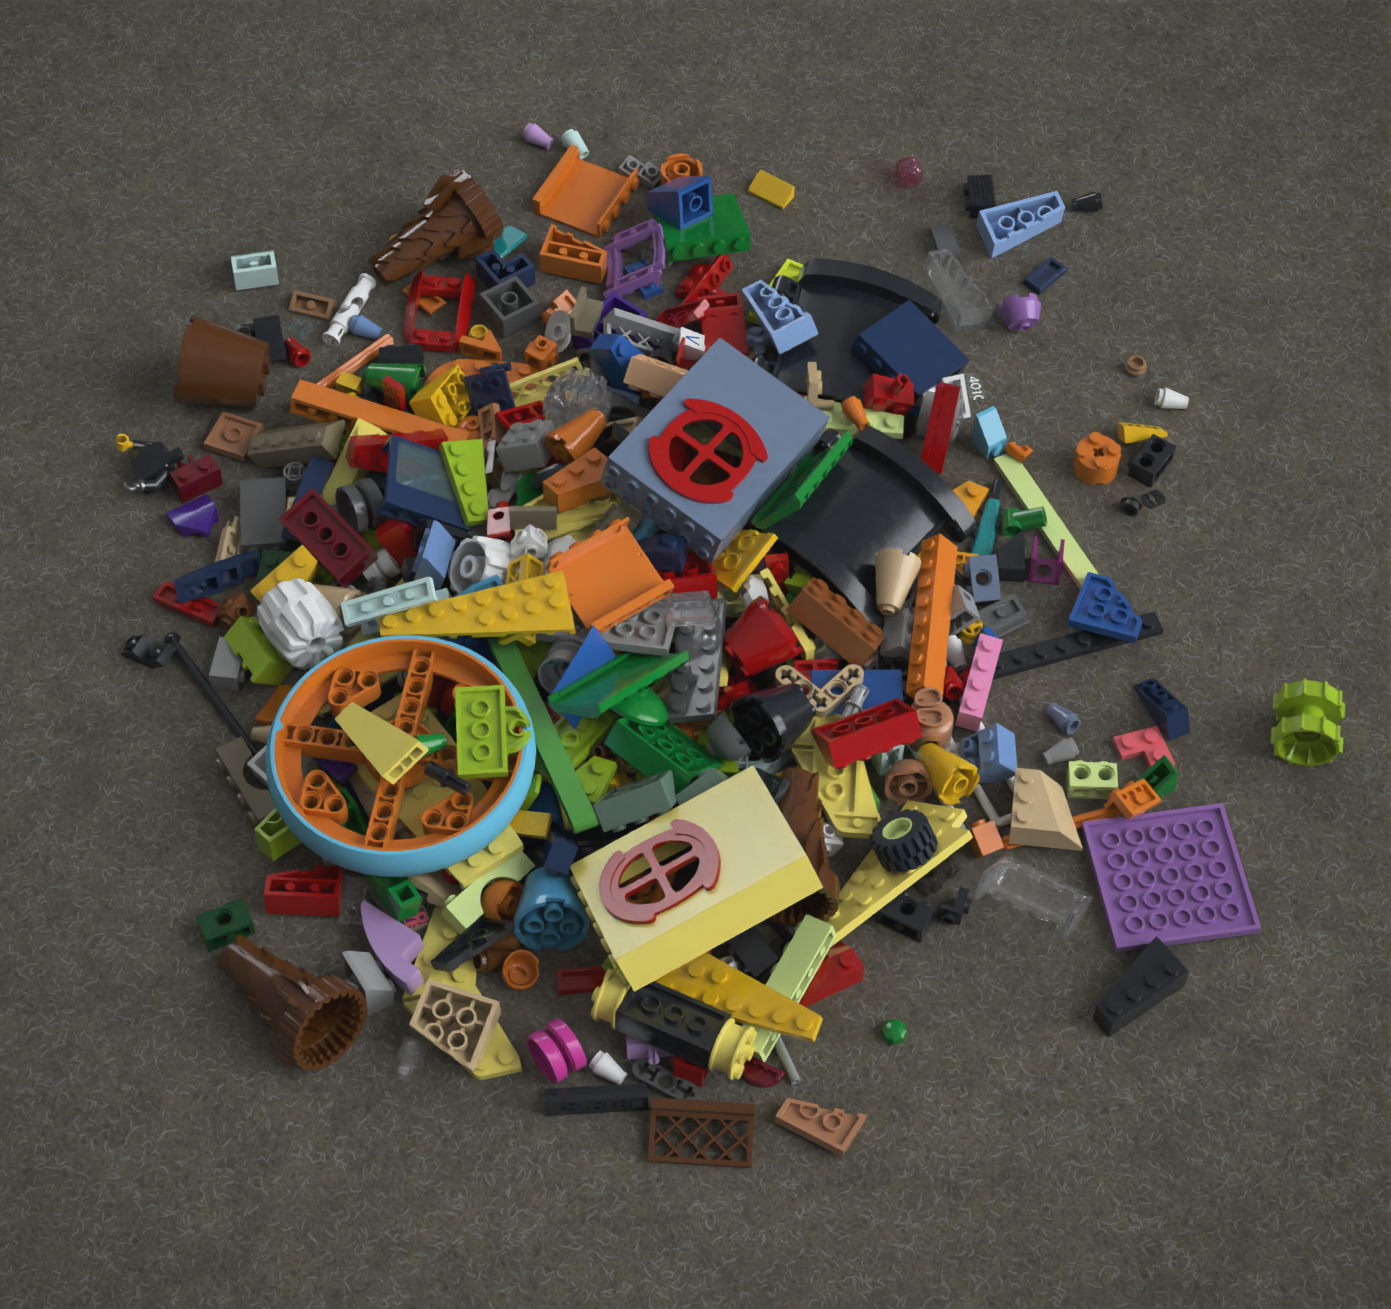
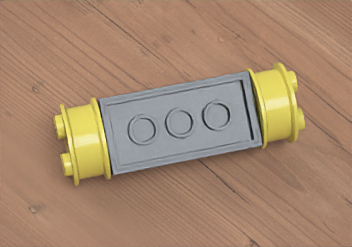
M618 969L607 970L601 987L597 986L592 995L594 1006L590 1015L594 1021L602 1019L611 1023L612 1028L707 1070H720L727 1073L728 1078L731 1080H739L744 1070L745 1061H750L755 1051V1047L752 1044L756 1039L757 1031H755L754 1027L750 1026L747 1029L735 1024V1019L731 1018L732 1014L654 981L634 992L629 983L624 985L617 972L619 971Z

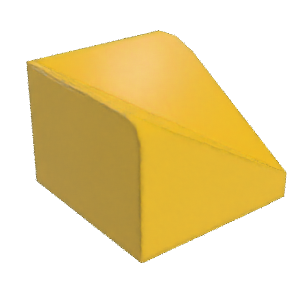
M344 371L335 382L336 391L345 394L355 392L356 395H360L364 388L361 377Z

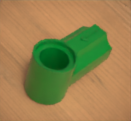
M1044 506L1022 511L1017 508H1007L1001 513L1002 534L1006 537H1014L1024 530L1047 525Z

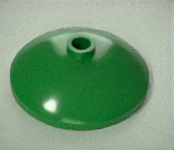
M648 686L642 691L631 695L627 700L616 704L611 709L628 720L648 726H661L668 720L666 705Z

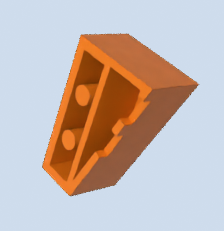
M551 224L539 254L540 272L602 284L607 271V251L587 241L581 242L575 239L573 234L569 232L566 234L558 230L557 226Z

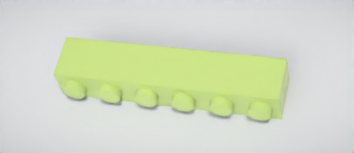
M806 914L803 921L797 924L795 935L791 942L785 945L780 961L774 964L771 976L764 985L799 1003L837 937L833 926ZM742 1025V1027L747 1029L750 1027L749 1025ZM754 1027L755 1031H757V1036L752 1044L755 1047L753 1057L765 1062L781 1034Z

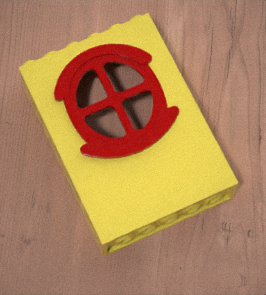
M753 765L579 860L570 867L573 873L570 879L576 890L581 889L577 894L583 905L587 906L585 910L591 921H596L593 923V927L599 937L604 936L600 941L606 952H612L608 957L615 969L620 967L621 970L617 972L624 985L629 983L634 992L823 888L805 851ZM690 845L693 847L690 852L664 866L659 864V862ZM699 859L698 869L691 881L680 891H673L667 876ZM650 867L652 868L651 873L624 888L619 887V884ZM657 881L665 893V898L656 903L633 904L626 901V898Z

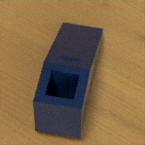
M1148 679L1134 685L1135 691L1155 725L1158 726L1160 732L1168 740L1190 733L1188 708L1156 679Z

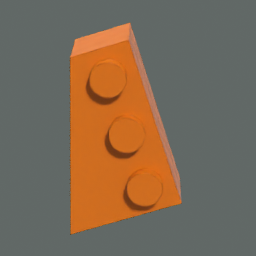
M594 447L543 481L544 501L549 506H557V512L561 513L585 505L588 500L597 497L599 500L606 498V494L613 491L606 489L600 482L608 458Z

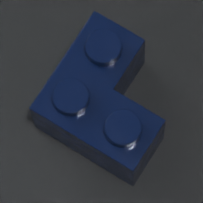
M494 249L475 257L476 275L488 289L514 276H517L526 287L535 284V266L524 253L508 261H504Z

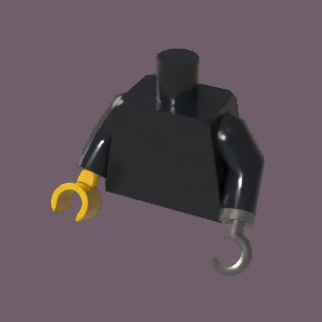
M117 435V449L120 452L131 448L128 453L136 483H133V487L127 486V482L123 483L124 489L129 492L138 489V491H143L147 495L153 491L162 490L171 481L169 472L176 470L174 464L184 459L183 452L179 447L169 451L162 442L132 440L131 442L127 435Z

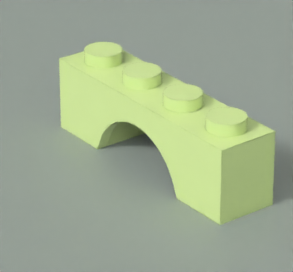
M522 851L467 887H460L463 892L458 896L453 893L443 903L446 907L441 911V914L461 935L484 913L480 903L483 887L500 879L519 882L535 867V864Z

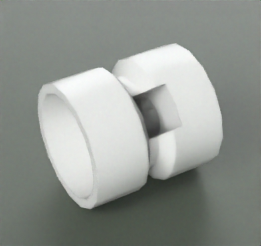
M383 548L376 553L378 559L363 572L368 582L371 577L377 576L388 581L389 576L394 577L401 573L402 567Z

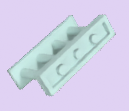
M429 576L341 602L345 625L350 627L361 624L363 636L366 637L380 632L378 618L448 599L449 594L447 588L435 591L433 579Z

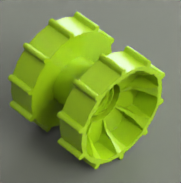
M1304 678L1303 681H1296L1290 684L1284 683V687L1278 693H1274L1273 699L1276 721H1281L1276 727L1271 728V744H1274V756L1278 755L1287 761L1288 764L1309 767L1325 763L1332 764V760L1338 754L1343 753V737H1340L1341 726H1336L1339 720L1345 717V703H1342L1343 692L1337 691L1334 687L1328 685L1327 681L1322 683L1309 681Z

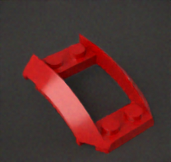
M422 269L413 277L403 329V337L407 339V344L423 345V350L455 353L460 349L459 341L462 335L468 337L475 297L474 293L475 289H477V283L467 272L465 278L424 275V269ZM421 295L460 298L456 332L415 329Z

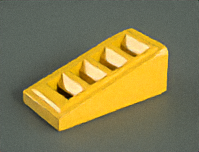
M1124 422L1117 423L1118 438L1126 444L1149 440L1153 434L1160 438L1168 436L1167 431L1161 427Z

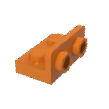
M1143 778L1136 783L1133 780L1130 781L1122 790L1119 788L1113 790L1107 796L1109 800L1103 806L1107 810L1116 805L1129 821L1156 807L1162 800Z

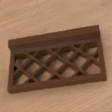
M652 1097L648 1162L751 1168L755 1104ZM656 1118H667L673 1125L662 1134L655 1126ZM686 1119L693 1120L699 1126L690 1135H687L679 1126ZM711 1121H719L724 1127L715 1137L705 1128ZM736 1123H749L748 1132L741 1138L731 1129ZM674 1129H677L685 1138L676 1147L666 1139V1136ZM702 1130L711 1140L700 1149L692 1138ZM728 1131L737 1142L728 1150H725L717 1140ZM656 1132L659 1137L654 1141ZM748 1138V1143H747V1146H746V1145L743 1143V1141ZM662 1140L671 1149L665 1156H653L654 1147ZM687 1142L697 1151L691 1158H684L678 1152ZM713 1143L723 1153L716 1160L709 1159L704 1154V1151ZM740 1145L747 1152V1161H735L729 1153Z

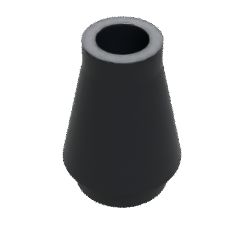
M1094 191L1071 199L1073 211L1098 212L1099 209H1103L1100 192L1095 193Z

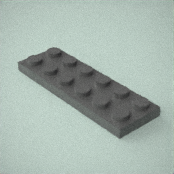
M725 598L680 603L674 654L688 650L689 660L686 664L677 667L672 672L668 706V721L670 724L714 720L716 718L727 611Z

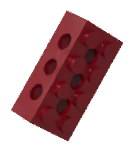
M313 488L279 518L284 528L301 545L303 544L319 564L343 588H347L378 559L373 548Z

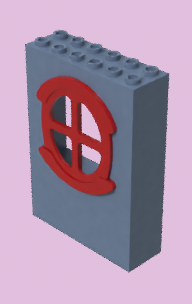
M719 338L608 457L600 482L606 489L620 496L625 503L639 510L644 517L650 518L658 524L663 531L669 532L671 535L685 536L686 546L696 552L700 558L712 563L819 442L830 417L726 341ZM701 421L717 432V434L707 445H702L684 432L682 428L687 424ZM675 437L698 453L695 459L682 472L677 471L673 467L669 457L670 442ZM724 438L742 451V461L738 468L732 467L714 453L715 448ZM705 460H709L729 475V479L713 485L696 484L689 477Z

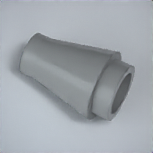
M1064 737L1049 750L1042 753V757L1047 766L1075 759V756L1079 754V750L1072 737L1067 739Z

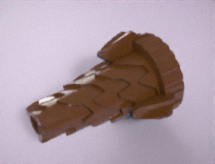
M456 168L448 175H442L431 189L423 204L424 207L417 211L419 215L401 227L403 230L393 237L385 248L368 259L372 269L385 286L395 282L402 276L404 278L417 269L422 270L438 258L443 260L455 250L458 251V258L464 260L494 249L495 240L501 237L504 232L503 223L485 192L463 169Z
M789 767L783 770L781 777L790 781V784L781 803L777 804L805 851L823 888L765 920L775 924L797 926L800 921H803L806 914L821 921H826L835 915L839 907L840 881L837 875L829 869L824 837V818H821L822 801L818 800L819 773H810L804 769Z
M237 935L235 941L225 949L222 957L218 958V966L243 988L248 1001L262 1013L261 1017L273 1027V1031H270L268 1035L276 1056L284 1066L295 1065L301 1070H320L331 1065L332 1062L337 1061L346 1053L357 1039L358 1034H360L366 1019L367 1003L364 995L359 992V986L356 983L337 976L321 977L318 975L315 977L302 966L297 968L287 960L282 961L264 946L260 949L243 935Z

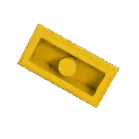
M759 170L748 192L783 210L794 198L795 188L793 185L763 170Z

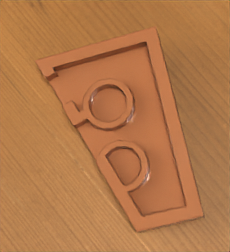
M787 1098L776 1114L774 1122L843 1157L864 1124L867 1115L858 1113L857 1116L844 1113L842 1109L835 1108L833 1111L819 1108L818 1104Z

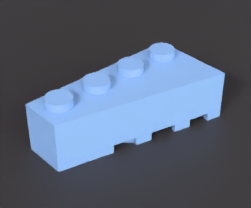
M1058 191L981 210L978 214L976 227L990 257L993 258L1059 224L1062 221L1065 206Z
M759 280L742 289L750 310L779 354L818 335L812 316L807 312L804 313L798 305L790 303L784 295L780 296L774 288L764 281Z

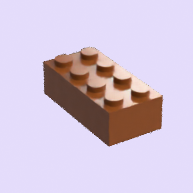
M813 577L786 610L850 664L862 667L886 636L882 634V630L877 625H871L865 620L864 615L859 610L852 609L847 605L846 600L841 595L834 594L829 590L828 585L824 581Z

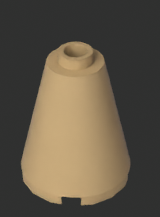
M884 548L879 550L878 554L876 553L877 608L882 614L892 616L900 611L921 568V560L914 553L910 552L908 556L902 554V549Z
M313 584L332 605L341 620L344 630L340 631V633L351 635L361 628V624L350 627L345 625L341 602L367 594L357 589Z

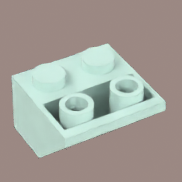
M273 250L231 256L236 290L279 284Z

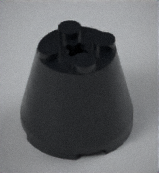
M797 683L793 685L785 684L745 694L735 700L730 709L734 716L735 723L733 726H735L752 750L749 755H757L763 759L764 763H772L781 758L809 727L813 717L816 716L815 707L810 704L803 688Z

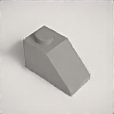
M219 637L209 673L210 683L213 688L239 691L241 683L246 682L247 670L241 665L243 663L241 657L234 654L224 637Z

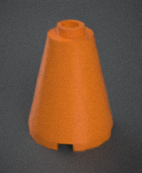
M590 409L545 436L547 439L544 443L557 461L561 458L569 465L592 449L606 427V417L601 411Z

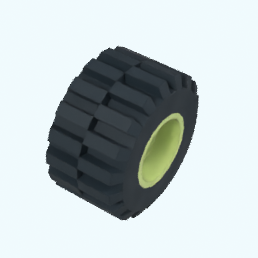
M905 809L904 811H897L892 815L886 816L885 819L877 823L878 825L872 830L873 833L870 834V844L881 866L888 872L899 873L902 871L904 873L917 869L918 866L925 864L928 859H931L932 853L937 850L936 845H938V841L924 813L915 809L911 811L910 809Z

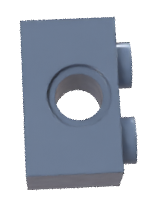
M996 554L968 557L965 561L966 563L963 564V576L967 577L968 586L965 587V590L972 595L975 605L994 604L1000 601L1001 592ZM976 576H983L986 579V585H979L976 582Z

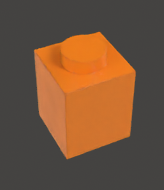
M985 819L971 824L972 829L969 831L973 837L969 840L976 859L1004 848L994 820L986 823Z

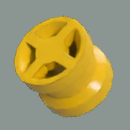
M978 619L959 632V639L967 645H973L980 630L983 628L982 621Z

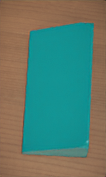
M507 226L504 228L502 236L495 240L494 250L503 258L525 241L528 236L513 226Z

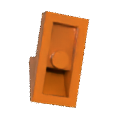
M488 329L483 341L462 335L459 341L460 355L478 360L502 361V350L490 329Z

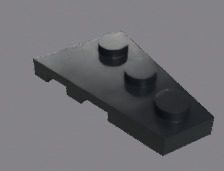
M479 918L430 962L434 970L454 971L475 955L516 930L512 921Z

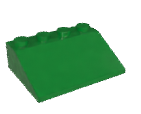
M626 718L619 719L604 742L613 754L622 757L629 763L631 768L640 771L646 777L671 770L676 795L699 779L698 775L705 769L716 768L719 770L724 765V762L717 757L714 758L707 749L677 726L670 724L668 720L661 726H648Z

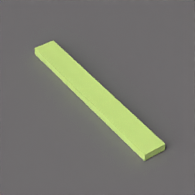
M1009 453L994 458L993 464L1025 510L1044 506L1047 525L1038 529L1057 557L1061 539H1065L1063 566L1081 590L1087 573L1098 574L1023 464Z

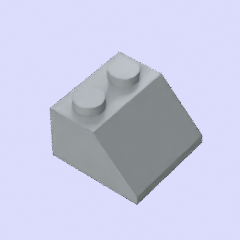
M345 951L342 953L344 978L359 986V992L364 995L367 1003V1016L394 1003L396 988L390 978H385L383 974L384 968L378 959L374 960L370 952Z

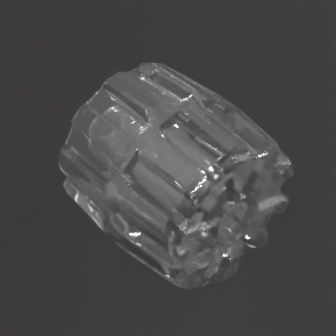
M574 367L567 369L560 377L553 381L546 392L542 410L545 420H552L555 429L593 409L601 411L606 417L605 422L607 423L613 400L612 391H608L606 387L607 380L603 375L599 377L592 372V369L587 367L583 370H575Z

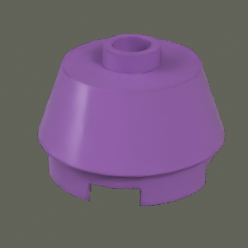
M1029 293L1028 297H1018V294L1009 296L1002 300L1003 305H999V315L1009 330L1026 331L1039 323L1041 302L1038 301L1037 295L1034 293Z

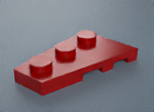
M701 299L665 308L654 321L679 328L692 321L700 320L705 315V310L710 304L706 299Z

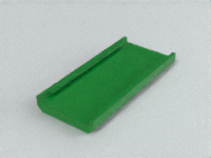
M848 430L831 447L812 458L806 455L795 469L793 475H789L751 519L756 528L764 530L802 507L811 493L819 486L828 472L852 445L853 437Z
M684 650L679 654L668 653V656L624 651L548 696L549 706L554 712L598 718L603 712L611 710L616 704L627 700L631 695L642 691L649 684L657 682L662 676L667 673L670 674L677 667L686 664L689 660L688 650Z

